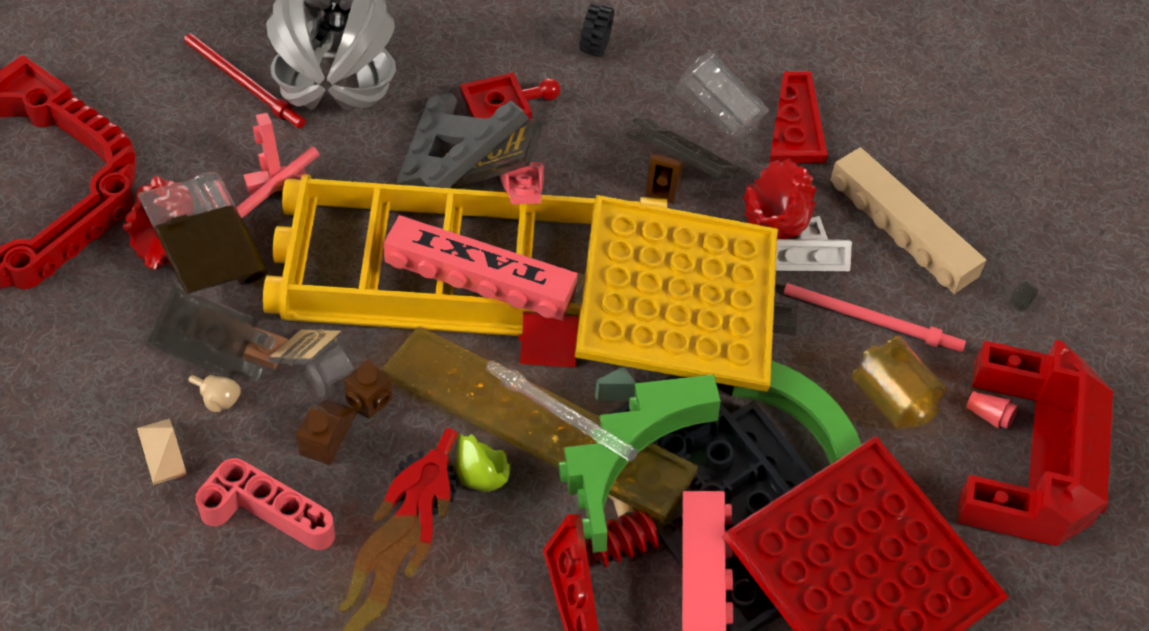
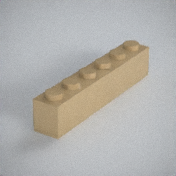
M860 147L835 162L830 180L834 187L847 195L858 209L863 210L871 217L875 225L884 229L899 247L904 248L915 258L920 266L925 267L932 273L939 284L947 287L955 294L979 278L986 259Z

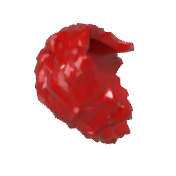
M790 158L782 163L778 160L770 162L769 166L761 171V177L754 180V185H747L746 193L742 196L746 208L744 215L747 217L748 223L778 229L777 239L796 237L808 227L814 207L816 206L813 200L817 188L812 185L813 177L808 174V170L804 169V167H798Z
M154 176L150 185H141L136 194L137 202L132 207L133 210L126 216L127 224H124L123 227L124 231L130 236L129 244L136 251L137 257L145 261L144 265L148 266L149 269L159 270L162 266H166V264L172 265L154 230L155 225L166 223L169 218L184 214L192 216L193 205L192 197L184 186H180L172 180H164L159 176Z

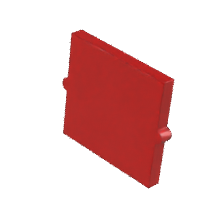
M523 311L522 334L518 337L519 341H521L520 364L575 368L579 315L566 314L563 321L554 318L543 317L536 312Z

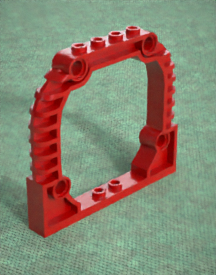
M21 55L0 70V118L28 117L32 125L42 128L55 125L98 154L106 163V166L92 177L89 185L91 193L34 238L12 240L0 247V289L13 285L15 288L27 290L52 276L59 267L69 259L76 257L84 247L93 240L98 239L104 231L117 221L122 220L131 211L135 204L132 187L136 177L137 162L132 142L118 125L111 123L104 115L98 114L95 109L85 105L82 100L72 95L69 86L24 55Z

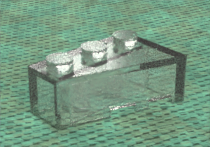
M710 50L688 67L669 95L675 100L680 97L691 104L689 109L693 112L701 111L712 118L711 124L737 141H740L758 125L769 112V109L762 100L756 97L744 85L742 80L736 77L724 65L722 60L716 57Z

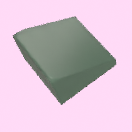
M620 367L597 379L595 398L597 401H629V397H634L636 382L625 367Z

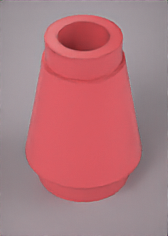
M973 391L966 409L971 410L998 429L1001 427L1009 429L1016 417L1018 406L1012 404L1011 399Z

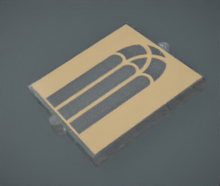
M324 328L319 330L300 329L268 357L270 363L288 364V366L293 364L313 365L344 337L343 331L325 330Z

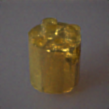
M900 335L892 337L881 347L873 345L862 354L864 362L852 373L851 378L895 429L902 430L907 427L923 426L938 414L939 408L937 405L945 395L946 386Z

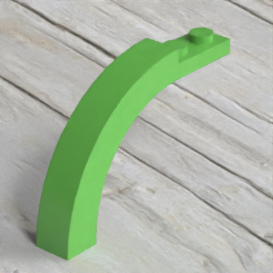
M771 360V381L767 392L732 386V396L767 403L798 420L817 439L830 464L862 445L851 421L835 400L815 382L785 365Z

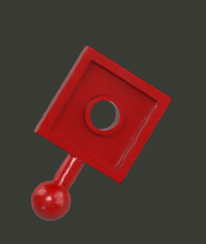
M514 72L460 84V94L470 116L482 119H489L500 106L505 105L511 100L524 111L529 120H532V110L527 101L540 97L546 101H552L560 95L561 91L560 84L552 78L541 81L539 87L522 90ZM499 100L502 103L496 105L491 104L490 101Z

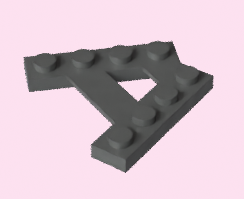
M452 93L429 98L396 183L408 186L449 188L529 120V118L511 100L505 105L500 106L489 119L453 115L458 100ZM442 142L456 144L443 158L437 157Z

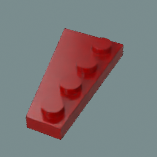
M784 71L769 163L776 160L782 163L788 158L793 163H826L828 155L812 72Z
M568 514L543 548L545 561L564 631H599L581 514Z

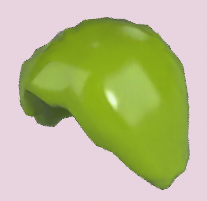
M458 433L455 473L461 484L475 491L491 492L507 483L511 468L507 462L506 453L503 450L495 451L488 445L478 442L472 434L470 436H463Z

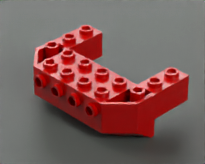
M984 340L974 363L972 387L1035 401L1028 488L969 475L959 495L956 523L1058 546L1092 526L1099 514L1106 512L1110 475L1113 391L1086 361L1063 341L1055 340L1049 354Z

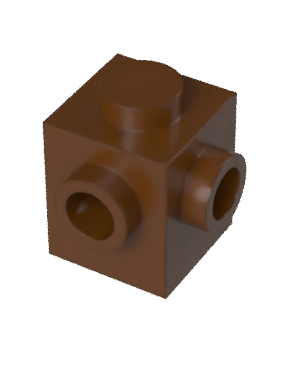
M366 360L344 379L346 401L352 408L359 410L369 419L393 399L391 378L369 360Z

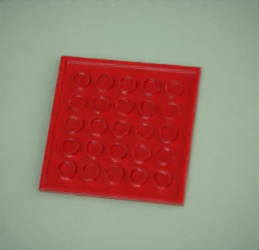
M877 436L869 439L730 528L722 536L794 631H965L1009 598Z

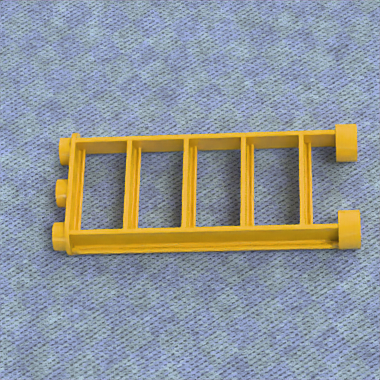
M303 174L301 180L286 179L282 198L283 214L292 215L294 218L292 227L277 226L275 229L273 260L274 263L285 265L282 276L267 275L263 290L264 313L280 314L283 321L519 336L522 334L523 311H533L516 308L509 303L494 298L453 295L454 287L443 281L437 280L436 294L378 290L389 211L445 215L443 230L459 235L462 216L519 220L516 253L532 258L535 221L592 225L595 198L541 195V203L511 204L507 192L312 179L310 174ZM640 197L639 201H632L667 208V199ZM316 206L371 209L359 289L302 285ZM571 303L566 314L579 315L580 319L581 304Z

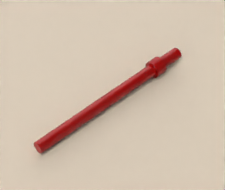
M188 33L185 36L184 42L272 108V113L282 120L285 118L298 129L305 125L306 120L293 111L292 106L285 100L277 99L192 33Z

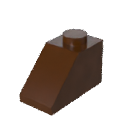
M661 153L652 154L645 196L667 199L668 203L674 204L683 179L686 160Z
M325 400L310 408L296 434L299 455L330 465L357 414V410L329 400Z

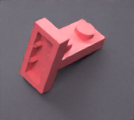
M268 113L256 115L258 126L252 127L256 144H262L263 153L258 154L262 171L243 175L249 196L286 167L280 166L273 126ZM305 168L291 179L301 180L302 175L307 174ZM284 185L276 191L283 190Z

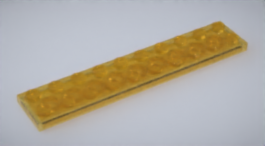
M421 326L416 328L382 368V371L391 378L393 383L558 469L559 462L564 461V447L595 444L594 429H600L599 416ZM651 443L624 467L615 480L609 495L635 509L641 510L645 514L649 513L652 518L664 523L682 497L683 491H686L696 476L698 466Z

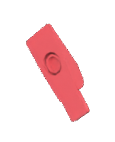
M543 162L497 163L500 181L507 194H509L511 204L541 203V193L544 184Z

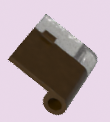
M210 171L204 172L194 179L139 192L138 197L186 295L233 280H237L240 285H248L260 280L268 273L220 174H213Z

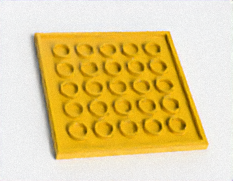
M596 195L575 357L687 378L714 375L716 383L767 392L771 381L778 229Z

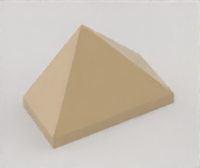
M170 418L137 428L153 485L187 475Z

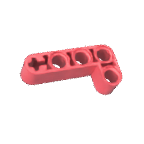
M231 458L221 463L196 494V503L201 520L209 526L224 524L240 506L311 549H326L335 540L333 517L326 508L238 458ZM241 478L239 481L229 482L231 479ZM261 494H268L265 498H256ZM220 503L216 507L208 508L210 504ZM289 510H295V511H297V512H295L294 514H291V515H285V514H284L285 512H287V511H289Z

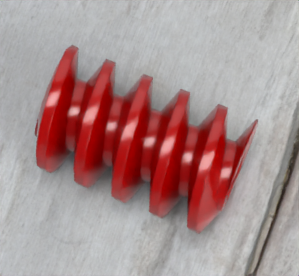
M639 509L632 511L630 516L627 514L619 516L618 521L610 519L606 522L607 551L593 553L591 540H585L587 557L593 567H595V561L597 560L604 568L609 567L608 556H611L616 563H620L621 551H624L629 559L633 558L634 546L637 547L641 554L646 553L645 542L647 541L653 549L659 548L656 526L650 514L646 510L642 512Z

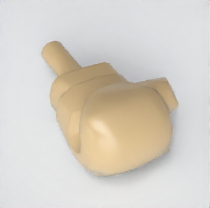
M194 375L189 377L190 383L200 387V394L203 396L204 404L212 412L230 409L241 393L240 386L234 380L227 377L209 375L205 379Z

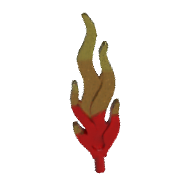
M446 428L436 449H431L427 455L403 470L391 483L384 501L373 516L374 521L377 523L381 522L392 512L404 495H406V499L396 514L370 536L357 556L348 596L340 604L339 610L344 613L357 603L364 588L366 578L374 568L375 579L367 600L342 631H362L387 608L396 573L405 556L415 546H417V549L405 569V575L408 579L413 576L416 569L426 558L432 546L434 534L432 506L435 498L438 501L440 518H445L449 510L451 490L448 477V464L450 461L448 454L458 436V432L454 429Z

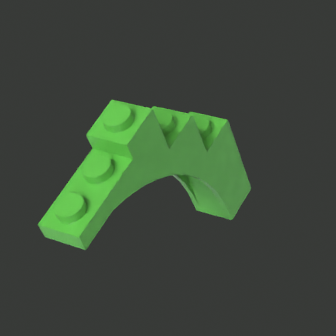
M714 375L635 383L634 397H629L630 412L600 415V429H594L595 444L564 447V461L559 462L560 481L567 482L569 495L577 494L579 510H586L587 518L582 519L585 540H591L593 553L607 551V528L604 506L615 480L624 467L641 450L664 435L691 425L718 421L720 397Z

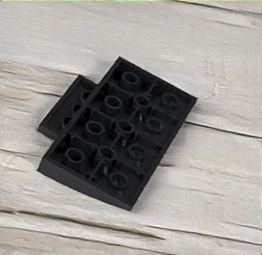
M670 375L669 377L665 378L664 380L687 378V377L676 376V375ZM755 400L732 414L720 402L718 421L691 425L662 436L641 450L624 467L616 480L625 488L635 506L642 512L646 510L650 514L656 526L658 537L683 569V491H724L725 504H732V525H725L726 532L815 474ZM629 401L609 414L630 412ZM600 419L582 430V434L590 444H595L594 429H600ZM732 550V557H725V569H732L733 590H726V602H733V624H726V628L728 631H756L780 617L781 613Z

